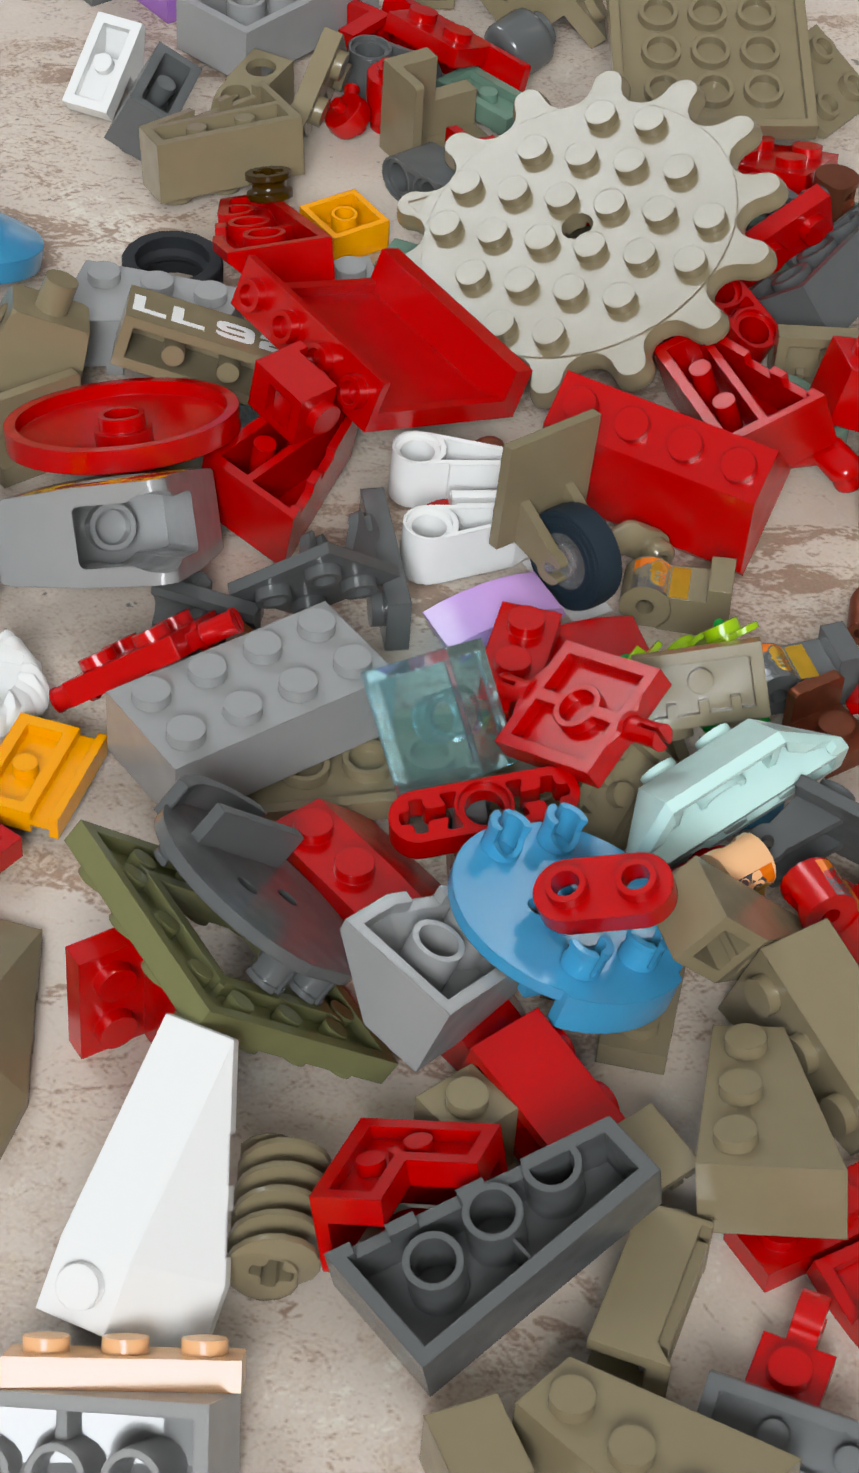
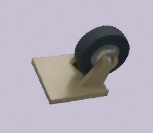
M595 409L588 410L504 444L489 544L496 550L515 542L530 558L533 571L559 604L571 611L588 610L606 602L616 593L622 578V559L616 538L606 521L586 503L601 414Z

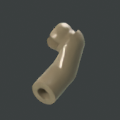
M626 520L611 528L618 543L621 556L625 555L632 559L641 556H655L664 559L668 563L673 561L675 556L674 548L669 543V537L661 529L637 520Z

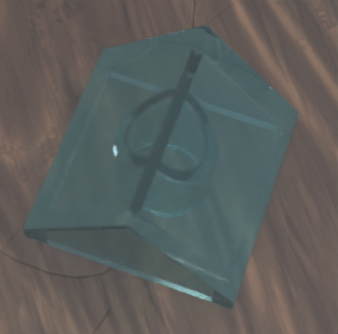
M482 638L448 646L361 673L397 798L409 791L460 782L485 775L518 762V760L506 756L494 741L507 722Z

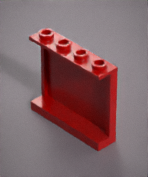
M384 248L381 250L371 278L284 283L256 255H248L231 304L278 350L299 340L308 346L306 358L318 369L324 371L330 380L337 385L334 404L364 433L513 417L533 371L399 248Z

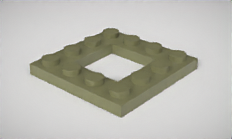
M81 819L65 838V843L81 865L78 869L80 877L89 887L100 894L111 911L109 915L111 924L119 933L132 942L143 959L141 962L143 972L153 983L163 989L176 1009L173 1012L174 1015L238 1039V1048L249 1054H257L260 1051L282 1057L298 1067H304L305 1064L327 1069L343 1079H349L353 1076L382 1084L397 1067L398 1062L386 1045L364 1025L360 1009L343 986L336 984L325 996L323 1003L320 1006H316L315 1003L309 1004L300 998L288 984L284 992L280 996H276L275 993L269 994L256 984L226 976L187 918L201 926H207L210 922L229 928L235 934L242 937L254 953L252 957L253 964L258 959L261 950L217 915L187 884L171 862L166 867H163L157 861L153 851L158 845Z

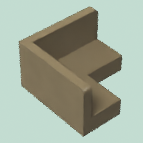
M427 47L384 59L379 147L389 156L428 142L437 143L444 148L446 128L453 125H458L465 132L476 138L488 137L475 124L477 88L467 79L436 88L438 56Z

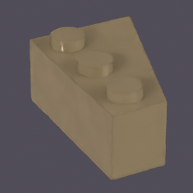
M263 80L251 85L252 95L232 102V96L225 94L215 98L214 109L195 115V110L188 108L139 126L143 185L161 204L182 205L190 202L192 197L211 193L230 195L238 192L240 187L250 186L251 183L245 180V172L257 167L285 166L291 169V177L305 174L302 116Z

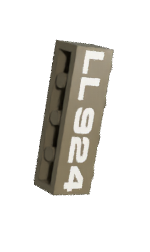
M131 285L116 332L110 364L155 378H185L214 383L235 393L240 404L250 406L248 400L255 362L264 356L278 351V349L248 320Z

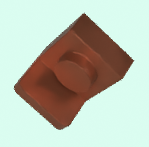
M836 669L812 679H805L791 687L787 693L782 725L840 736L846 742L849 749L842 765L826 775L825 779H829L859 765V720L851 715L840 703L845 678Z

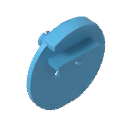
M565 802L560 803L559 807L556 804H550L546 809L543 822L530 823L524 815L511 809H504L502 814L499 810H494L488 819L487 828L475 834L461 847L448 877L447 887L450 907L456 922L470 943L493 966L519 983L517 989L523 998L544 995L555 999L547 1017L556 1028L589 1034L620 1033L647 1025L661 1016L667 1010L682 981L679 973L683 965L673 960L657 925L643 929L566 935L548 928L540 915L530 909H537L533 899L535 881L539 874L552 863L564 859L625 854V852L598 837L583 832V827L588 823L586 815L579 808ZM635 879L629 883L627 888H642L649 879ZM578 885L566 886L558 891L557 894L561 896L569 895L577 889Z

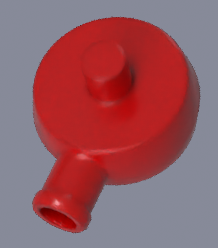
M348 83L344 86V95L336 97L330 102V107L325 117V123L329 131L342 140L351 139L356 135L364 133L371 117V109L366 100L359 96L360 88L355 83Z

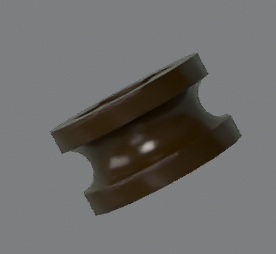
M263 166L246 171L245 180L252 185V188L247 191V200L256 203H271L293 197V188L286 183L291 178V169L285 166Z

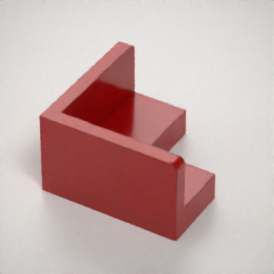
M360 1118L309 1195L323 1272H329L324 1256L325 1253L347 1242H350L351 1246L356 1245L368 1226L384 1227V1224L388 1223L399 1203L438 1205L455 1197V1190L481 1177L486 1182L507 1172L501 1125L492 1123Z

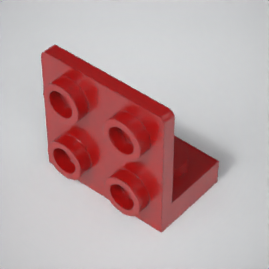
M111 928L66 946L69 1041L80 1058H87L106 1049L118 1048L132 1038L145 1034L152 1044L165 1014H173L176 1009L163 989L153 983L141 968L143 959L132 942L115 928Z

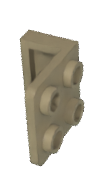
M816 24L808 30L819 125L817 137L826 139L859 114V74L839 52L834 42Z

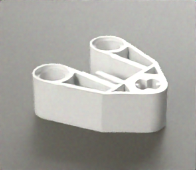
M417 430L401 433L393 440L388 494L397 504L412 508L404 515L400 556L407 580L423 585L438 584L511 568L528 558L515 542L497 550L489 544L503 453L502 446ZM440 499H448L449 505H427Z

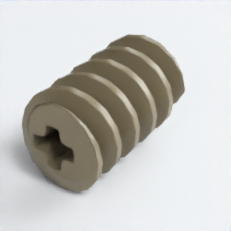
M264 1133L252 1136L241 1143V1158L238 1161L237 1183L234 1190V1206L231 1212V1230L228 1234V1254L226 1256L231 1257V1287L244 1296L259 1301L279 1300L291 1295L299 1284L312 1280L320 1272L321 1261L309 1195L332 1161L327 1151L312 1141L288 1137L283 1134Z

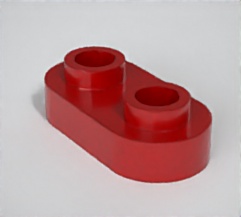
M636 852L572 858L554 862L546 867L537 877L533 887V899L542 921L548 928L560 934L574 935L653 927L663 922L673 912L678 900V889L669 865L662 858L651 853ZM635 879H649L642 888H627L629 883ZM578 885L577 889L569 895L561 896L557 894L558 891L566 886Z

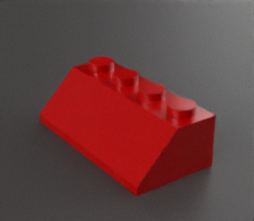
M567 370L545 418L543 428L591 409H595L601 414L586 498L588 506L594 509L606 522L618 525L626 520H637L661 529L669 537V543L674 549L711 564L713 556L737 559L735 573L743 576L791 470L780 451Z

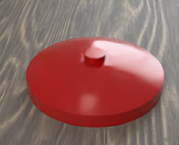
M170 377L110 380L60 390L23 404L11 412L3 423L6 452L16 463L44 472L83 476L131 474L176 465L221 448L233 440L241 429L239 400L231 390L206 381Z

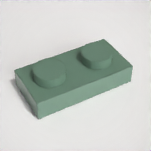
M477 66L458 68L436 79V88L465 79L477 88L475 120L490 128L494 133L500 135L505 133L515 122L513 118V105L515 98L521 91Z

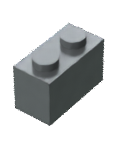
M159 41L132 84L104 138L118 146L126 154L132 155L141 161L139 126L181 111L202 68Z

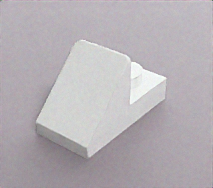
M98 11L62 99L68 109L108 121L113 120L125 89L130 90L144 65V25Z

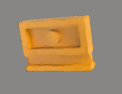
M20 713L0 745V823L29 832L36 826L49 830V837L59 839L108 754L107 735L98 733L95 739L81 735L79 727Z

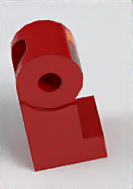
M814 857L798 863L783 877L780 884L781 895L798 912L803 929L828 918L859 965V883L855 885L840 877L833 864L827 858Z

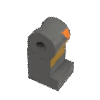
M843 621L820 625L819 636L816 639L783 646L774 643H762L771 715L784 713L789 689L805 679H812L836 669L845 678L840 700L842 705L845 704L859 683V648Z

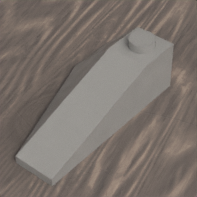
M440 885L432 896L411 899L407 891L386 894L346 918L340 927L364 1025L415 1072L455 1046L518 991L517 986L519 983L493 966L464 935L451 910L447 885ZM530 908L534 913L539 914L537 909Z
M0 1389V1473H239L241 1394Z

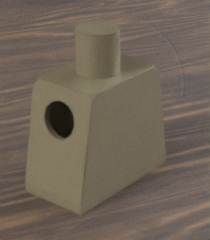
M57 269L48 270L40 290L20 284L9 287L0 302V391L4 392L69 368L75 369L82 381L90 336L89 308L83 303L73 301L79 283L71 274Z

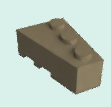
M828 918L761 948L718 1009L732 1025L751 1023L758 1026L785 1028L832 1136L850 1156L859 1153V965Z
M751 1023L736 1025L713 1024L695 1160L697 1217L715 1223L713 1233L848 1240V1169L785 1028L758 1026Z
M570 1356L519 1398L514 1406L512 1424L535 1473H799L802 1458Z

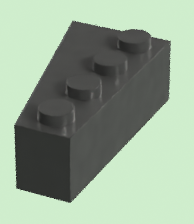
M610 1116L521 1158V1165L486 1182L481 1177L455 1190V1197L416 1216L411 1211L384 1224L385 1231L354 1246L347 1242L324 1254L334 1286L430 1397L662 1204L661 1169Z

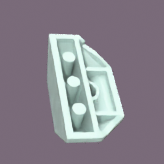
M750 718L732 729L727 723L720 724L703 735L695 743L698 751L679 763H676L672 757L667 758L653 766L641 777L640 781L643 786L638 788L625 853L646 852L662 858L672 870L685 863L698 850L702 848L710 849L719 845L796 795L795 784L801 774L817 782L839 768L849 747L840 736Z

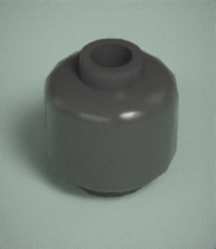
M518 8L490 25L485 32L484 39L528 63L531 66L530 76L548 64L552 59L556 34L551 23L542 13L526 8Z

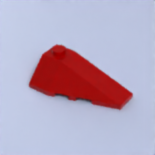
M247 195L220 199L217 213L218 223H215V236L212 239L213 251L239 273L242 274L248 255H256L284 283L335 280L332 236L284 201L256 203L247 200Z

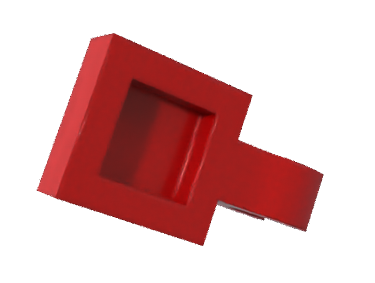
M803 1288L786 1338L763 1331L745 1381L821 1407L837 1359L836 1356L817 1350L828 1319H826L833 1298Z

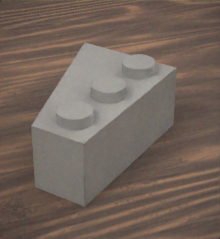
M91 260L85 261L76 277L79 286L73 301L83 303L89 308L90 336L84 367L106 366V375H124V368L110 364L116 332L131 285L244 319V316L231 304L236 287L224 285L218 281H200L173 276L164 271H146L118 266L110 261L96 262Z

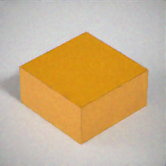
M356 189L299 206V213L332 236L334 260L343 256L363 257L381 251L389 245L390 220Z

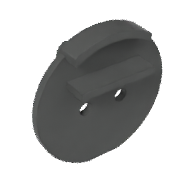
M199 775L181 776L154 808L157 813L154 828L160 843L153 851L155 858L163 867H166L171 862L187 884L217 915L261 950L258 959L246 970V973L255 984L269 994L275 993L276 996H280L288 984L304 1001L320 1006L325 1000V996L336 984L340 986L346 985L352 981V976L340 933V927L344 922L323 895L286 860L303 841L304 837L295 828L266 819L265 817L268 814L258 803L231 787Z

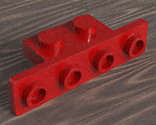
M414 0L383 1L381 10L388 13L384 30L390 33L391 43L414 51L425 47L429 48L438 56L437 63L444 74H448L458 68L477 66L521 92L525 91L531 71V66L525 61L479 37L471 29L441 16L431 7L421 5Z

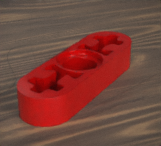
M546 766L409 791L395 799L389 809V839L396 851L412 859H426L458 853L471 837L485 830L488 826L474 823L467 817L465 811L474 802L487 800L496 803L502 811L504 809L515 811L514 797L519 796L520 808H523V815L530 823L543 822L547 804L540 800L541 793L551 792L555 801L565 802L579 808L580 787L572 774L559 767ZM454 808L455 829H449V817H446V809ZM422 816L423 822L428 825V832L416 833L413 825H409L410 818Z

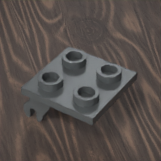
M358 510L349 515L345 547L328 542L324 534L315 537L314 531L311 530L301 535L298 554L227 583L229 595L254 602L258 608H274L295 614L324 601L332 605L345 599L356 600L372 596L378 592L379 585L400 577L398 565L377 558L376 542L380 536L377 521L372 513L364 516L363 511Z
M801 774L795 784L796 795L770 823H761L750 831V833L760 838L762 842L771 840L774 843L772 847H767L776 865V879L769 887L780 886L783 877L791 868L809 858H826L836 853L859 865V803L855 802L854 795L848 789L831 780L822 779L818 783Z

